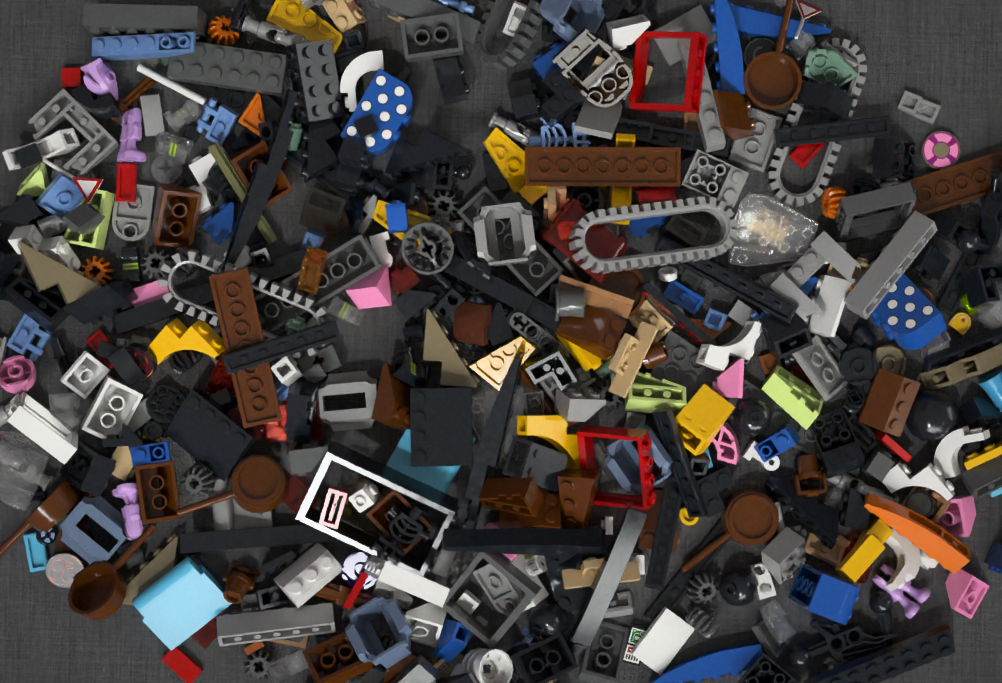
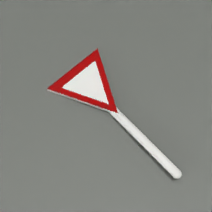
M795 0L802 17L794 37L798 39L805 19L820 13L822 10L800 0Z
M43 159L44 163L74 180L88 204L104 180L77 178L50 161Z

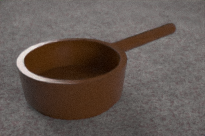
M786 0L775 52H765L758 55L749 63L745 71V93L754 105L762 109L774 110L786 107L796 99L801 89L802 76L798 65L792 58L783 54L794 0Z
M636 268L604 274L601 271L594 273L589 281V285L635 300L629 317L640 309L645 300V296L636 289L639 283L644 282L642 275Z
M252 455L246 457L237 464L232 473L230 491L176 510V515L182 516L230 498H234L235 502L246 511L252 513L269 512L278 507L286 497L288 491L287 474L283 467L269 456Z
M68 479L0 546V557L31 526L39 532L44 531L47 533L80 499L78 497L80 493Z
M753 488L741 489L730 495L724 503L726 509L721 511V524L725 532L681 566V570L683 572L688 571L729 538L745 546L759 545L768 541L776 532L779 523L778 510L773 500L766 493Z
M155 523L149 524L113 565L108 562H96L84 568L76 576L68 595L69 605L74 612L90 620L98 621L110 617L120 608L126 596L127 585L124 577L118 570L156 529Z

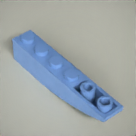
M196 33L92 37L91 56L95 58L101 57L102 61L152 59L194 53Z

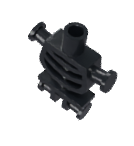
M390 505L384 513L391 516L388 521V528L393 537L391 540H388L379 533L377 537L383 542V545H380L378 540L375 539L369 549L377 551L378 556L384 554V560H390L393 565L397 566L402 559L400 555L403 557L406 555L405 551L396 545L398 542L412 544L416 542L418 537L423 538V541L426 542L430 536L431 531L422 530V524L417 521L424 511L417 505H414L407 514L401 509L397 512L394 509V505ZM399 518H400L401 522L403 523V525H401V526H400L399 523L397 522V520H398ZM394 523L398 528L396 533L392 529Z

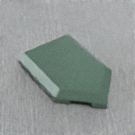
M808 49L804 74L810 80H816L822 84L832 82L840 88L858 75L836 50Z

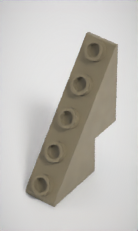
M21 240V242L17 243L39 292L57 284L66 305H69L102 288V283L98 280L85 278V274L80 270L67 268L65 262L49 258L50 254L41 249L36 251L31 248L32 244Z
M433 308L427 309L423 360L442 362L440 385L477 387L480 381L475 373H469L467 369L469 364L464 356L460 358L457 354L459 348L455 342L448 340L446 336L449 334L443 324L441 326L438 324L436 319L439 317Z
M1002 343L932 371L920 373L925 389H938L953 385L968 377L983 374L1002 365Z
M173 534L167 540L168 545L164 549L160 547L153 554L155 558L151 562L147 560L139 568L141 572L137 576L133 574L126 580V596L122 604L134 606L132 603L133 598L177 565L180 535Z

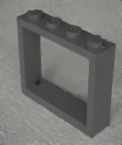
M911 182L841 198L833 224L837 242L851 241L902 228L906 218L912 213V208L915 206L917 199L916 189L912 188ZM896 206L894 210L853 219L855 215Z
M474 552L472 555L475 557L472 562L468 560L462 568L463 574L461 576L457 574L452 580L451 584L453 586L442 608L493 649L537 595L541 587L500 553ZM482 558L526 593L525 597L495 634L451 599Z

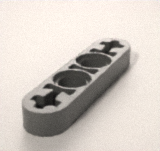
M514 310L509 313L507 317L508 324L542 351L559 342L520 311ZM515 316L519 317V320H521L525 324L521 326L520 324L515 322L513 318ZM530 326H534L536 329L535 334L532 336H528L526 333L527 328ZM544 337H549V345L542 347L541 340ZM559 342L567 357H569V351Z

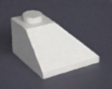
M642 14L606 22L610 45L616 48V50L626 49L627 45L633 44L651 25L650 20Z
M430 602L407 611L405 617L413 630L409 639L436 648L447 611Z

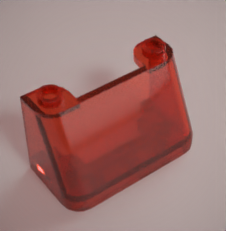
M567 199L540 232L539 236L583 269L580 266L583 259L577 262L574 260L572 255L577 253V250L570 251L568 243L574 241L569 239L570 231L574 229L572 226L588 213L581 208L583 204L577 199ZM602 224L590 226L585 234L587 249L597 258L622 257L629 248L626 245L628 241L621 235L616 237ZM591 267L586 270L583 269L599 284H603L610 275V273L603 274L602 271L599 273L590 272Z

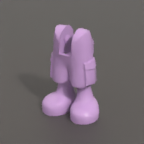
M133 108L126 111L121 118L122 130L120 136L121 144L117 155L118 163L137 164V162L146 161L147 155L139 151L136 146V141L140 142L142 139V111L139 108Z
M137 483L120 484L116 489L112 490V495L116 498H122L125 502L124 508H121L124 532L128 540H134L143 533L144 529L140 515V503H138Z
M886 564L879 568L890 578L895 572L894 569ZM876 574L872 578L873 582L880 589L891 595L894 602H900L904 608L905 616L909 619L917 613L920 606L905 597L903 591L908 593L919 604L926 601L931 594V590L927 587L917 589L911 586V580L906 582L901 589L897 588L890 592L885 588L887 582Z

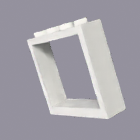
M22 392L20 395L17 393L10 401L7 421L65 465L77 450L79 433L26 392Z
M373 555L367 559L363 566L365 569L364 573L440 607H443L450 591L449 588Z

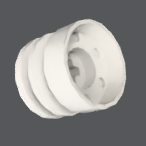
M475 648L465 655L462 661L461 672L462 674L471 672L477 683H509L513 675V664L509 655L503 650Z

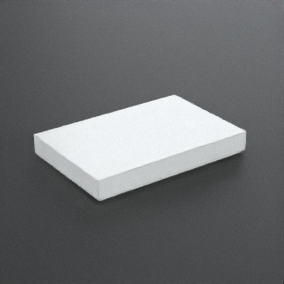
M664 606L630 653L661 675L695 629Z

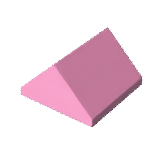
M388 267L380 268L345 290L358 309L392 305Z

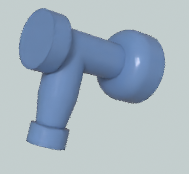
M530 627L529 629H522V634L525 638L522 642H516L514 646L523 643L530 644L536 636Z

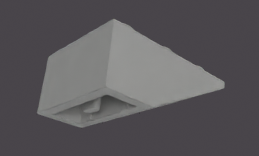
M697 149L681 185L701 196H705L706 199L708 197L717 198L716 203L722 200L727 204L725 208L733 209L749 173Z

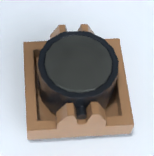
M914 486L901 505L937 524L951 503L930 488Z

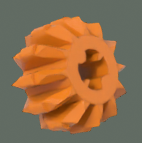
M223 14L220 18L216 16L209 23L207 35L210 36V42L215 41L216 45L232 47L238 41L239 33L233 32L228 28L232 20L231 17L226 19Z
M825 188L824 193H822L821 208L826 218L835 219L840 200L845 198L847 194L843 188Z
M93 256L92 261L87 258L86 262L88 265H81L85 269V271H82L85 274L84 276H86L85 278L89 280L94 278L104 286L107 285L105 279L112 280L108 273H113L114 271L113 269H107L111 263H105L104 257L98 260L97 256ZM96 268L100 270V273L93 275V271H96Z

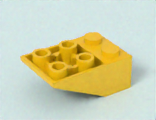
M703 384L675 417L684 447L695 456L706 451L735 408L734 405L706 384Z

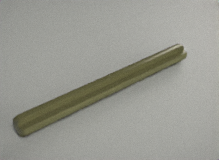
M215 142L208 147V150L243 203L247 189L220 145ZM261 213L256 226L266 242L271 244L277 240V236Z

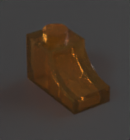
M311 246L308 247L302 260L298 284L299 290L317 294L326 265L328 251Z

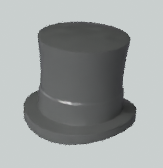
M556 284L555 321H559L560 317L567 316L584 318L586 311L585 289H560L559 284Z

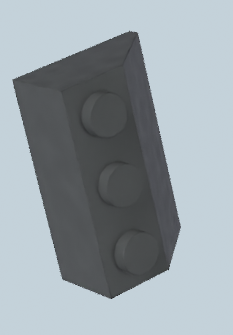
M458 12L400 20L404 54L407 62L464 54Z
M332 436L314 438L309 444L294 441L288 451L291 474H297V476L308 475V472L314 469L328 451L332 442Z

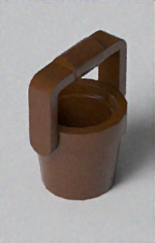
M663 341L651 344L641 366L645 365L649 370L669 359V353Z
M811 454L797 457L798 474H794L796 494L813 497L827 492L826 475L824 471H820L817 456ZM821 479L822 489L800 490L799 482Z
M230 564L223 579V582H226L223 593L224 599L231 604L241 603L249 589L253 591L258 579V571L242 565ZM249 575L254 577L253 581L248 577Z

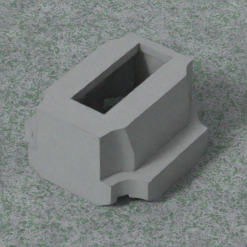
M520 202L481 207L480 214L473 218L478 258L485 259L489 266L523 263L528 261L529 254L536 250L532 212L524 209ZM510 218L515 259L500 261L495 220Z
M367 371L328 374L326 382L320 384V389H318L320 418L323 419V423L329 424L333 428V432L372 428L375 420L371 418L378 390V380L371 378ZM365 392L366 408L326 411L325 396Z

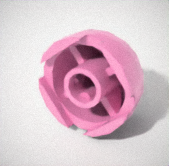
M18 355L3 361V365L0 367V385L7 392L13 394L27 392L36 382L37 372L30 358L25 359L24 356Z

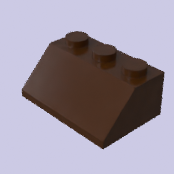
M264 140L247 146L228 157L246 189L248 188L256 160L264 163L268 150ZM282 169L279 172L265 207L294 190Z
M159 183L150 235L154 245L192 249L202 197L200 192L176 184Z
M878 367L857 421L900 437L921 383Z
M174 461L134 466L142 523L182 518V516L176 515V510L180 508Z
M386 486L380 492L376 502L369 507L365 514L391 540L393 536L388 528V521L391 516L389 514L386 515L384 513L390 505H394V509L397 512L401 509L408 514L414 504L404 494ZM424 514L417 520L422 524V530L431 531L434 529L430 520ZM399 518V519L397 520V522H398L399 525L401 526V525H403V523L401 522V520H400V518ZM394 523L392 529L396 533L398 528ZM418 537L416 542L412 544L398 542L396 545L407 553L423 538Z
M346 632L302 652L315 683H343L373 669L372 662L363 663L359 659Z

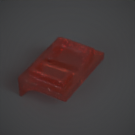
M295 474L288 481V491L283 502L297 515L309 488ZM304 490L306 493L293 505L291 502ZM315 494L310 506L316 508L322 500Z

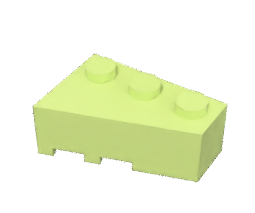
M97 190L89 204L102 213L105 218L92 235L86 233L82 235L68 228L63 236L67 243L104 250L115 194ZM84 197L79 205H81L82 203H87Z
M778 364L762 386V390L806 430L820 414L824 402L820 393Z
M638 372L625 398V411L652 413L658 409L671 408L673 415H678L686 406V387L665 379H656L651 377L649 373L643 374Z

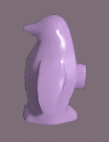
M98 57L80 67L85 73L83 76L84 83L90 91L100 97L111 93L118 102L116 75L107 62L103 63L101 57Z

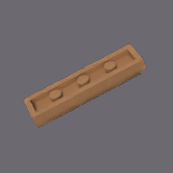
M560 275L558 284L560 289H585L586 305L628 319L635 300Z

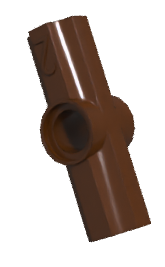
M329 582L314 595L332 600L333 603L343 606L352 587L346 584ZM360 591L352 607L359 608L372 600L374 595Z

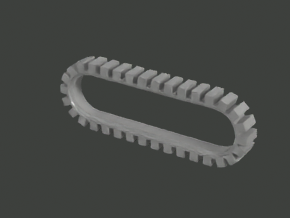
M831 38L829 44L841 53L844 51L858 62V65L854 68L858 75L850 80L847 88V94L857 98L860 96L862 89L855 86L861 87L866 79L860 76L867 72V65H860V63L866 60L864 53L856 55L860 50L856 44L848 48L850 40L843 39L839 45V38ZM823 41L814 49H822L828 41ZM803 70L801 76L802 79L806 80L803 82H810L811 80L804 74ZM853 100L851 109L856 107L858 100ZM792 102L788 112L794 115H786L784 123L789 124L790 127L797 126L803 108ZM850 110L847 120L852 118L854 111ZM828 142L814 183L810 190L802 194L789 192L781 183L780 172L789 147L774 149L772 156L778 158V160H770L768 168L774 169V171L767 172L766 180L774 181L767 185L770 192L778 190L773 197L778 201L785 197L783 204L791 206L794 200V207L803 206L804 201L806 205L815 201L814 196L818 198L824 192L818 186L826 187L829 179L823 177V175L830 176L833 168L827 166V164L833 165L837 160V156L832 155L831 152L834 154L839 153L842 145Z
M705 196L696 199H678L673 202L670 200L663 203L654 202L651 205L646 203L640 206L631 205L628 208L627 206H622L617 209L614 207L607 210L598 209L594 212L592 211L581 217L572 226L574 229L570 231L569 239L574 241L568 244L570 251L577 250V253L572 255L574 260L577 262L583 259L580 264L583 269L586 270L591 267L590 272L599 273L602 271L604 274L612 271L619 272L624 269L627 271L634 268L641 269L657 265L663 266L669 263L671 265L679 262L685 263L701 259H711L732 247L735 243L732 240L737 238L738 233L733 228L737 227L738 224L737 219L730 220V217L734 215L731 208L724 211L727 205L721 200L716 203L717 198L708 197L705 199ZM704 211L713 214L721 226V235L715 244L601 259L593 256L585 244V234L588 228L596 224Z

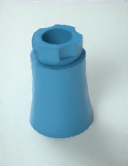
M998 369L982 377L978 384L990 397L995 407L1002 412V369Z

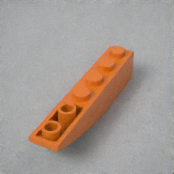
M870 493L865 495L864 506L870 513H874L883 523L890 525L899 535L910 540L915 547H919L928 557L939 562L944 569L955 574L970 561L971 549L941 526L898 503Z

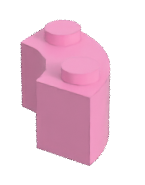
M725 421L712 442L716 446L718 460L736 465L739 461L740 445L735 431Z

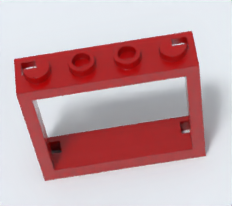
M644 31L635 40L633 85L631 95L629 96V108L638 111L699 113L708 35L700 32ZM650 39H691L683 105L643 103Z
M584 425L577 431L580 469H596L593 437L638 442L642 496L597 490L594 504L620 508L632 507L647 511L656 501L653 487L655 477L652 474L653 457L650 451L652 441L649 438V431Z

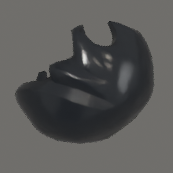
M925 389L917 392L905 424L909 432L921 441H941L955 430L956 424L959 422V409L955 401L946 393L940 390Z

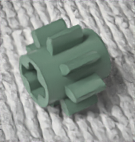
M297 316L296 319L290 318L288 320L285 331L288 332L287 334L309 328L305 321L306 319Z

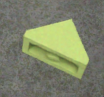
M42 161L20 184L16 195L30 194L32 196H40L50 184L46 163Z

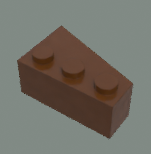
M565 468L558 476L563 529H584L590 523L594 498L598 490V481L602 470Z
M533 477L487 478L479 495V500L484 508L537 517L544 499Z

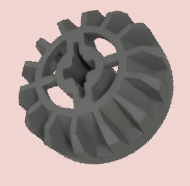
M422 221L412 226L405 234L401 245L402 256L406 264L412 270L425 275L436 274L445 269L452 260L455 250L452 234L448 232L445 226L437 224L435 221ZM427 233H433L437 235L440 239L436 241L435 239L428 237ZM419 238L421 244L419 245V249L416 250V242ZM442 242V252L438 256L436 253L438 249V243ZM426 243L433 246L431 251L424 249Z

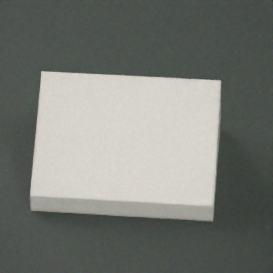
M84 351L60 381L86 399L110 369L88 351Z

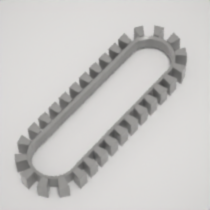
M189 250V259L184 260L182 251L174 254L171 257L177 264L173 266L166 261L160 269L169 273L168 278L160 277L158 279V287L168 285L170 292L162 296L166 303L173 297L179 300L174 309L180 312L185 310L186 304L191 305L186 314L192 317L197 314V308L202 310L197 318L202 321L208 319L209 313L213 314L214 316L209 324L217 326L219 324L217 311L181 296L174 287L173 276L179 266L187 263L196 264L215 273L232 271L236 265L228 262L225 265V271L220 269L224 262L222 259H214L213 266L208 264L213 257L210 254L204 253L201 261L196 260L199 250ZM249 273L252 288L309 311L316 318L318 325L328 322H322L320 316L328 312L324 305L317 311L311 307L316 298L308 295L305 304L299 301L304 293L296 291L294 299H291L288 296L293 290L292 288L285 286L282 294H279L277 291L282 284L274 281L271 285V290L265 287L270 279L262 277L260 278L259 285L254 282L258 274ZM262 329L264 340L266 337L271 339L280 337ZM316 347L308 349V355L311 356L317 353L318 349ZM302 352L292 354L294 358L302 356Z

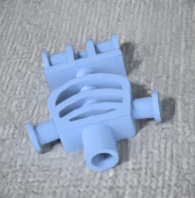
M542 117L540 121H543L544 126L540 128V135L529 136V147H546V144L547 147H550L551 144H555L554 147H558V144H563V147H566L567 143H572L573 147H589L591 144L590 140H586V137L590 136L589 134L574 131L576 122L571 125L572 136H567L562 125L557 123L551 128ZM557 131H559L562 136L559 137Z

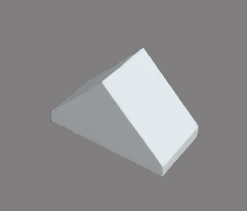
M514 1L503 33L514 37L526 11V5Z

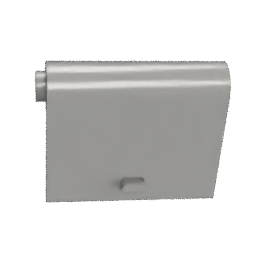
M213 476L216 480L213 482L215 487L211 490V497L231 490V478L223 481L218 476ZM234 498L212 505L214 531L273 526L272 510L262 514L252 513L241 508Z

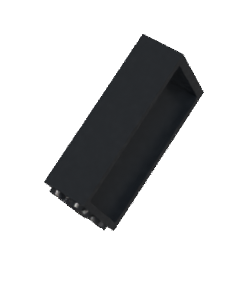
M332 441L295 519L384 560V554L378 556L377 551L369 549L375 539L378 540L380 545H383V542L377 537L341 520L338 529L319 524L322 512L310 505L333 460L445 513L424 558L421 559L407 552L404 557L400 555L402 559L397 565L421 577L424 576L425 572L429 574L434 558L438 556L441 550L443 531H449L451 524H454L460 508L457 506L458 499L338 442ZM326 514L324 520L328 521L329 515ZM333 517L332 523H335L336 518Z

